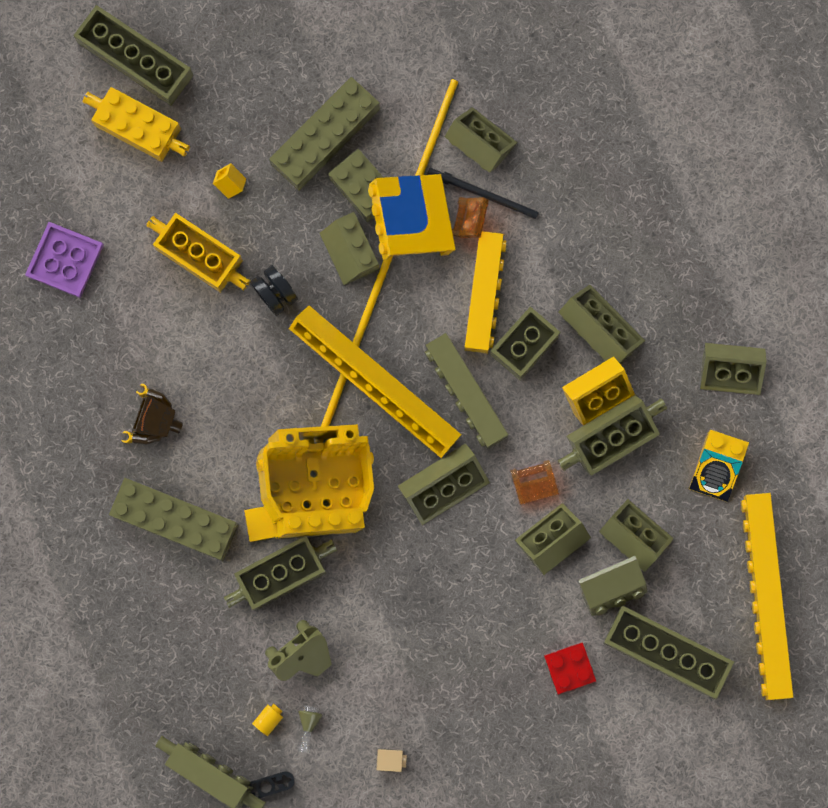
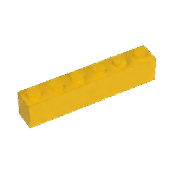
M484 231L479 233L465 351L488 353L489 348L493 349L494 337H491V329L496 328L497 317H493L494 310H498L499 298L495 297L496 290L500 291L502 281V279L498 278L499 271H503L504 260L501 259V252H505L507 240H503V234Z

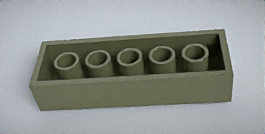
M97 5L73 35L79 45L170 106H172L194 76L190 67Z
M350 77L269 158L271 166L300 191L380 110L379 101L354 78Z
M125 477L109 513L113 518L220 561H224L239 525L235 521Z
M623 605L620 607L603 644L712 699H717L734 664V661Z

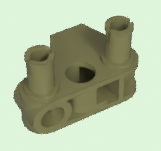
M301 620L297 623L296 628L300 633L279 651L274 646L267 648L265 651V655L269 659L268 668L281 681L290 679L299 670L318 677L332 665L325 637L318 628L310 626L306 620Z

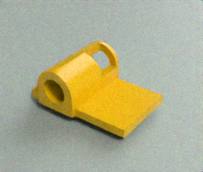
M264 506L244 510L250 542L274 537L280 539L277 533V523L272 521Z

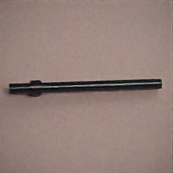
M431 167L428 170L427 175L441 174L442 181L446 185H454L531 218H537L538 211L452 177L453 174L448 172L443 173Z

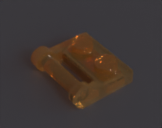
M484 197L458 198L457 204L459 207L454 229H452L453 237L481 238L489 202L488 199ZM466 207H467V213H466L465 222H464V225H463L464 216H465Z
M549 460L543 461V464L521 470H510L520 505L559 495ZM546 471V477L520 483L519 478Z

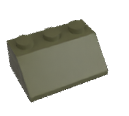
M473 107L457 117L444 136L453 146L458 147L467 157L472 158L482 169L487 170L489 173L500 165L518 143Z
M354 212L335 220L320 232V236L343 285H347L380 269Z
M705 343L700 389L760 395L767 363L766 350L764 348Z
M629 499L623 503L599 531L628 558L635 556L639 567L644 572L656 561L673 540L667 532Z
M562 503L515 541L537 569L545 575L591 539V536L582 522Z
M635 556L578 580L582 597L591 616L602 615L608 609L621 607L627 601L639 599L648 592L645 579Z

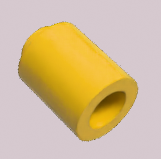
M267 704L252 724L263 734L269 736L283 719L281 715L283 711L275 704L272 706Z

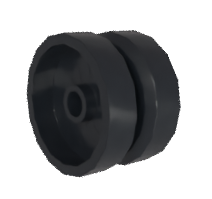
M271 265L264 270V276L268 280V284L260 276L252 279L250 284L271 312L278 316L284 311V306L279 298L290 306L298 298L285 277Z

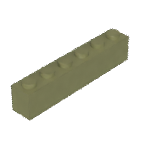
M447 333L426 344L427 351L424 352L430 362L434 361L437 368H435V371L439 378L442 379L444 377L447 385H445L446 390L450 396L455 395L458 400L455 404L461 413L465 412L467 415L466 422L470 429L475 428L478 433L476 439L481 447L485 445L489 449L506 439L508 433Z

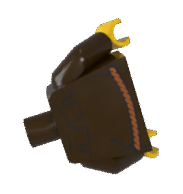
M140 384L141 387L145 388V391L143 393L136 391L143 399L132 429L133 433L124 431V434L129 435V439L121 441L127 444L133 442L147 445L159 442L162 437H167L169 430L179 434L183 422L173 419L175 410L172 409L171 402L163 393L149 389L145 384Z

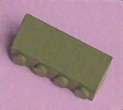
M588 285L572 296L558 312L605 361L614 356L621 364L645 342L591 285Z
M465 443L398 485V488L421 525H424L490 482L476 456Z

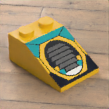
M710 429L707 433L689 489L728 502L749 442Z

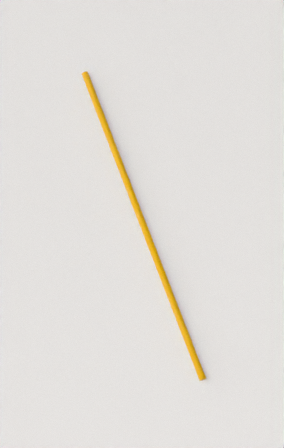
M451 79L415 176L424 175L457 88V80ZM393 256L382 262L353 339V343L358 347L362 341ZM342 374L339 376L321 427L330 426L347 380ZM324 439L315 440V442L323 443Z

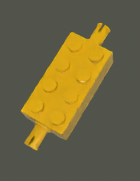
M110 87L104 99H100L90 92L85 94L88 97L84 96L83 103L97 109L91 119L95 127L161 162L164 160L169 149L184 157L187 155L186 151L189 152L190 145L176 139L181 131V127L178 122L112 87Z
M176 212L167 225L154 216L150 218L151 222H147L146 226L160 234L153 243L158 252L221 293L228 282H232L243 291L247 288L246 285L250 284L251 280L236 272L243 262L239 254Z

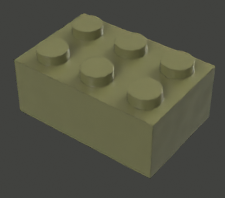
M357 149L330 171L328 175L331 182L368 223L375 217L372 214V198L368 193L369 184L376 178L384 177L365 155Z
M529 307L493 347L490 355L521 381L560 337L561 332L532 307Z

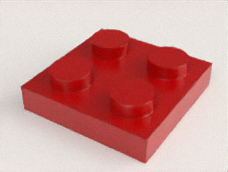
M583 642L544 655L557 695L596 682Z

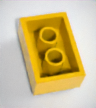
M614 356L562 387L574 415L583 426L635 395L625 369Z

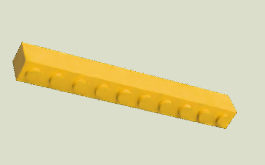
M311 306L305 308L289 327L295 335L440 458L449 451L462 435Z
M771 493L745 495L744 500H741V510L746 515V520H743L744 533H748L745 548L746 553H750V561H747L748 572L752 573L753 581H750V592L754 593L755 601L752 602L753 614L757 616V622H754L755 634H759L756 650L757 654L761 655L762 663L758 664L760 676L763 675L764 684H761V694L765 696L766 700L793 698Z

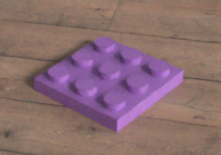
M48 222L25 276L81 298L104 244Z

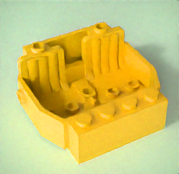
M358 424L278 429L268 438V444L260 450L257 456L256 467L259 474L261 501L272 521L277 523L278 538L356 533L365 528L363 513L367 511L374 491L372 473L374 456L370 452L368 436H359ZM328 439L324 443H315V440ZM311 471H314L316 473L315 478L311 477ZM324 500H327L329 502L328 507L324 506ZM308 502L309 508H305L303 503Z

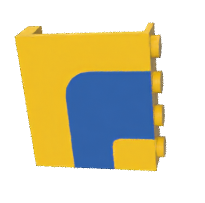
M441 174L376 178L369 184L368 193L372 198V214L376 220L375 231L379 236V252L382 254L383 260H387L394 255L440 252L441 256H446L456 250Z

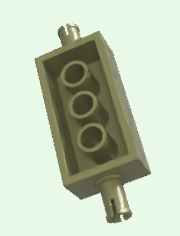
M636 395L632 396L567 435L566 437L573 449L571 453L557 460L563 471H566V469L579 462L583 469L592 476L660 435L653 422V417L667 410V406H664L666 404L660 398L646 407L640 398Z
M304 536L234 573L240 589L224 596V599L229 608L243 600H248L252 610L256 611L326 574L321 563L322 558L337 551L332 539L315 548V546H312L309 538Z
M161 736L155 747L170 755L165 763L167 767L230 808H241L243 804L250 808H264L266 802L251 793L253 787L249 786L251 781L241 775L236 777L232 774L234 770L224 764H216V759L211 755L199 753V748L194 744L185 742L184 744L178 743L176 745L164 736Z

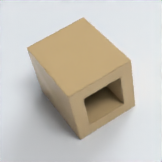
M378 749L377 770L402 772V768H406L407 755H403V751Z

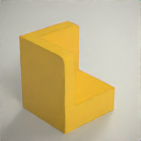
M230 163L216 172L213 184L229 199L243 191L246 178Z

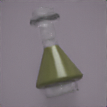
M303 705V710L298 711L303 727L301 745H297L299 747L298 751L310 753L311 749H313V747L309 746L311 732L323 716L319 713L320 708Z

